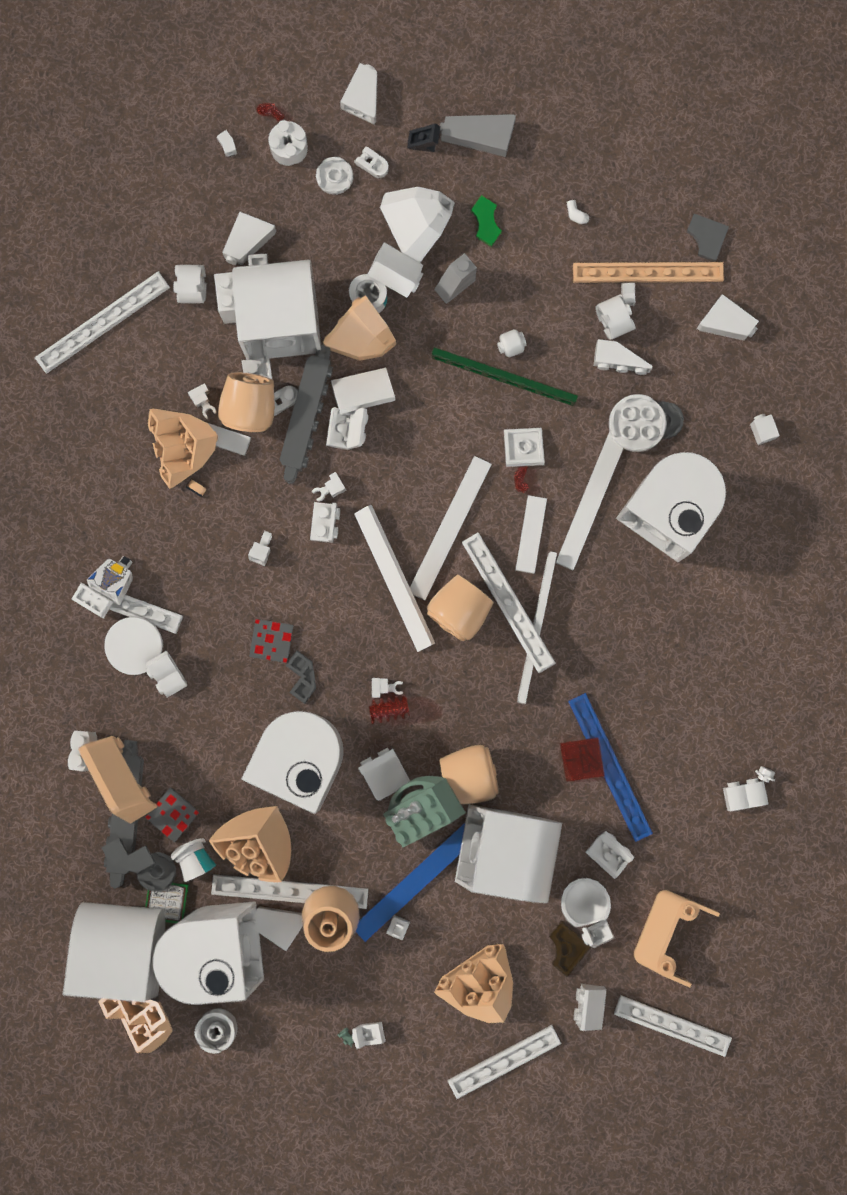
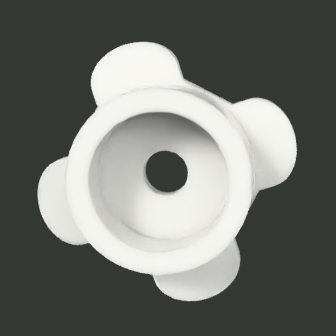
M763 766L760 767L759 771H755L759 775V779L768 783L770 780L775 781L774 771Z

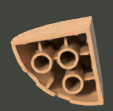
M277 806L258 808L242 813L221 826L209 840L212 847L223 860L227 858L235 865L234 869L247 876L250 873L258 876L261 881L282 882L288 871L291 860V840L287 825Z

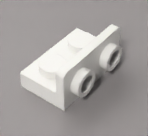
M314 502L311 541L333 543L334 538L338 537V527H335L336 519L339 520L340 508H337V503Z

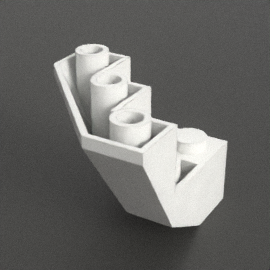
M413 187L385 193L380 208L401 252L420 263L441 236L451 217L455 202L439 191Z

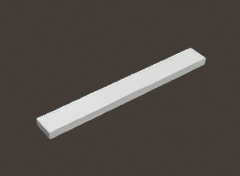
M159 272L155 273L37 355L35 359L47 374L169 289V285Z
M610 431L556 560V564L574 570L623 450L614 441Z
M474 456L410 586L414 596L426 600L491 467L490 463Z
M368 505L354 513L417 652L435 644V641L372 505Z
M476 533L463 541L465 549L538 673L556 664L480 534Z
M549 552L547 556L533 623L539 636L557 556L555 552ZM528 654L517 702L521 704L526 703L533 670V663Z
M214 874L211 894L305 903L313 891L323 886L334 885L291 881L266 882L259 880V878ZM337 886L351 893L357 901L359 908H367L368 889Z

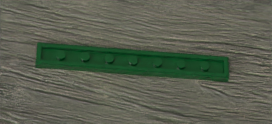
M435 347L432 351V359L570 406H574L578 396Z

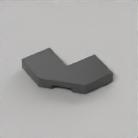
M296 651L286 664V667L299 675L300 679L289 693L306 704L316 690L313 662L299 651Z
M118 838L102 847L109 864L118 868L138 873L156 863L147 846L129 855L121 839Z

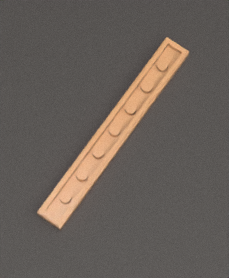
M723 262L573 263V283L724 281Z

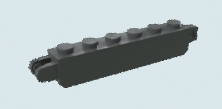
M321 345V350H317L315 356L307 358L281 452L280 462L285 468L283 478L288 484H293L296 481L298 471L302 472L303 468H307L309 457H306L307 452L312 450L314 439H311L313 431H317L319 421L316 420L317 415L322 413L324 406L321 400L323 395L326 396L329 385L326 382L327 378L332 376L333 367L330 361L331 348L325 345Z
M124 740L122 755L135 780L142 786L144 759L138 756L137 741ZM112 813V817L110 816L108 819L110 836H107L106 845L120 838L129 855L135 852L138 819L130 824ZM105 856L104 867H106V872L110 873L109 883L112 888H119L123 885L125 874L130 871L110 865Z

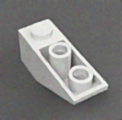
M598 339L593 365L598 366V369L609 370V368H615L617 372L622 373L630 370L635 371V374L646 375L652 370V365L620 343Z

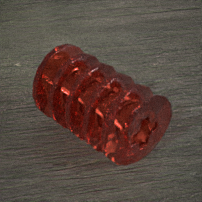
M405 694L402 695L401 701L398 696H395L394 702L391 701L390 697H387L386 703L381 698L378 705L375 700H372L371 706H369L372 724H375L376 718L379 723H382L383 717H385L387 722H390L391 716L396 721L399 714L402 719H405L406 713L410 717Z

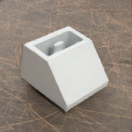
M581 984V988H577L576 1000L579 1006L578 1009L575 1008L574 1020L580 1030H602L606 998L605 987Z

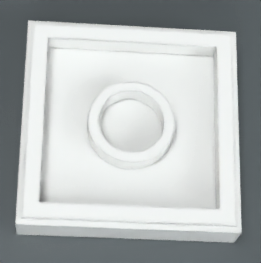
M542 428L504 430L506 467L544 465Z

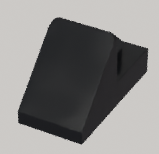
M435 123L410 130L407 149L435 152L441 126Z

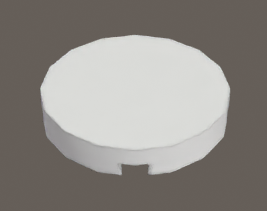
M340 157L327 158L317 168V183L328 194L337 195L344 193L353 182L352 168L349 163Z

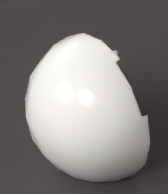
M583 878L571 882L564 890L561 898L562 912L566 920L574 927L594 924L606 920L609 916L611 909L610 897L606 889L595 880Z

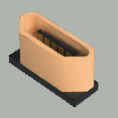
M192 479L188 486H186L187 489L201 498L207 490Z

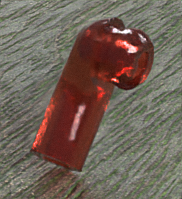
M262 103L256 108L259 115L273 116L277 122H280L285 117L273 103Z
M519 466L515 473V489L518 492L526 493L528 490V483H523L528 466Z

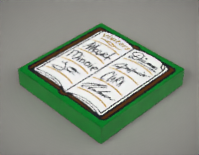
M173 882L169 888L160 892L148 890L145 908L163 909L165 922L177 924L184 919L189 884Z

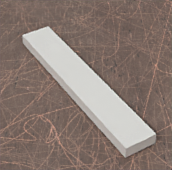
M620 995L614 1011V1015L724 1057L732 1039L727 1035Z
M551 1025L450 1078L448 1083L456 1099L551 1050L560 1045L561 1042Z

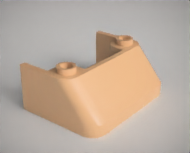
M110 736L84 744L78 748L108 808L114 815L131 824L157 808V805L148 798L151 796L145 786L141 787L135 780L122 755L124 744L119 737Z
M669 890L660 891L655 898L634 950L635 960L664 977L691 987V983L687 979L674 974L676 963L671 957L665 955V952L679 918L686 921L694 920L700 909L719 917L720 913Z

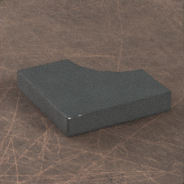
M693 214L687 233L697 241L699 248L698 256L716 262L729 226Z

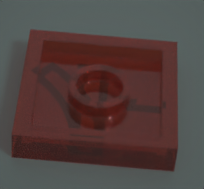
M599 737L560 743L566 782L605 776Z

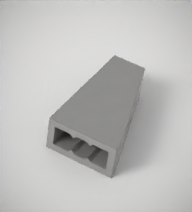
M516 115L446 116L445 122L440 124L441 141L506 157Z

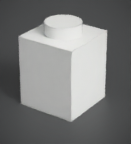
M765 414L754 417V421L750 424L758 445L772 441L780 436L772 414L765 416Z

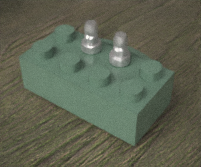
M423 776L415 778L400 787L393 795L388 811L383 813L386 818L387 825L395 833L397 842L402 847H405L448 825L466 812L446 778ZM413 785H423L424 789L414 790L401 800L402 793L406 788Z

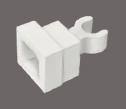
M204 383L189 391L188 394L197 408L202 405L203 415L208 419L206 415L207 410H213L214 414L217 412L209 404L207 394L210 392Z
M336 472L329 475L331 480L325 483V487L312 490V493L321 492V497L317 498L318 502L322 501L329 492L332 497H335L346 491Z
M264 531L260 544L254 542L248 554L249 560L263 566L266 565L270 553V548L267 546L272 538V533Z
M372 678V698H380V694H387L388 692H394L397 695L403 694L402 691L398 692L395 689L396 685H401L403 682L397 681L394 684H388V679Z
M394 915L386 934L403 941L410 921Z

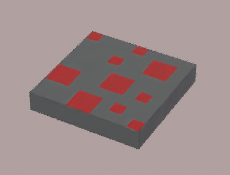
M255 619L249 657L288 663L294 625Z
M170 787L156 804L157 808L150 811L145 818L175 843L199 815L200 811Z

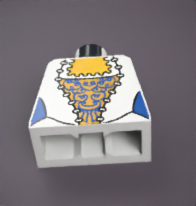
M125 556L118 563L111 559L106 560L87 579L89 587L120 605L133 580L132 572L128 570L132 561Z

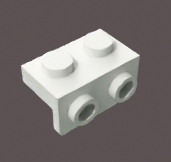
M607 831L600 834L586 851L614 879L635 858L628 848L622 846L615 836Z

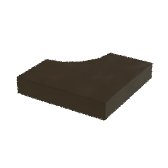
M562 921L549 935L556 948L552 965L568 977L592 947L586 945L584 940Z

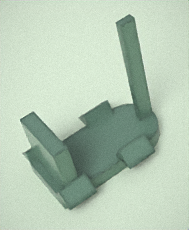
M346 1027L338 1036L344 1039L343 1043L345 1045L348 1044L352 1047L354 1041Z

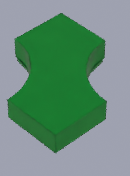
M481 195L471 209V213L475 215L479 223L476 238L492 247L502 233V230L496 225L494 220V212L497 205Z

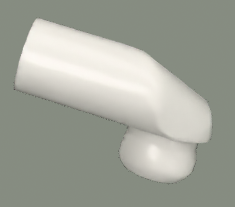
M575 200L567 202L570 219L578 224H586L589 221V215L577 210Z

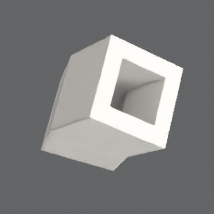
M227 130L219 134L217 139L223 147L226 157L237 154L234 141Z
M621 283V293L625 305L634 306L635 283Z

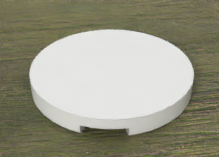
M635 394L623 398L614 406L609 417V430L614 441L622 448L633 452L651 449L662 439L666 430L667 422L664 410L656 401L646 395Z
M128 617L116 622L110 628L105 638V653L109 662L114 668L125 674L138 675L145 673L148 668L147 662L162 654L163 640L159 630L153 623L143 618Z

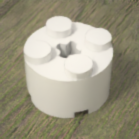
M283 120L271 130L269 145L271 153L277 162L289 166L299 163L305 158L308 145L306 134L301 126L294 122Z
M176 265L175 275L177 281H174V293H177V302L204 303L206 300V283L204 282L206 272L204 265Z
M621 294L596 306L598 319L602 321L605 327L604 332L608 339L617 338L636 329L633 320L629 316L632 315L631 308L628 304L625 305Z
M224 1009L209 1010L202 1016L195 1028L197 1042L204 1051L209 1053H219L227 1049L237 1034L235 1017ZM215 1027L220 1031L218 1034H215Z

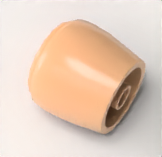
M235 372L228 374L219 403L218 417L221 423L231 429L245 432H263L272 425L274 419V381L268 377L251 373Z
M456 575L431 599L427 607V615L446 632L451 633L461 641L472 639L479 631L494 602L469 581Z
M483 745L470 746L440 759L442 776L446 778L460 804L486 802L494 799L496 794L499 793L496 779L497 773L488 747Z
M323 886L313 891L306 899L302 910V924L305 937L309 944L324 952L337 951L343 948L356 932L360 919L359 906L354 896L346 889L337 886Z

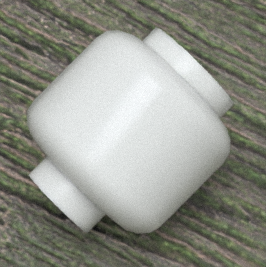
M514 329L501 334L500 342L497 343L501 354L505 353L507 357H512L522 353L527 344L523 333Z

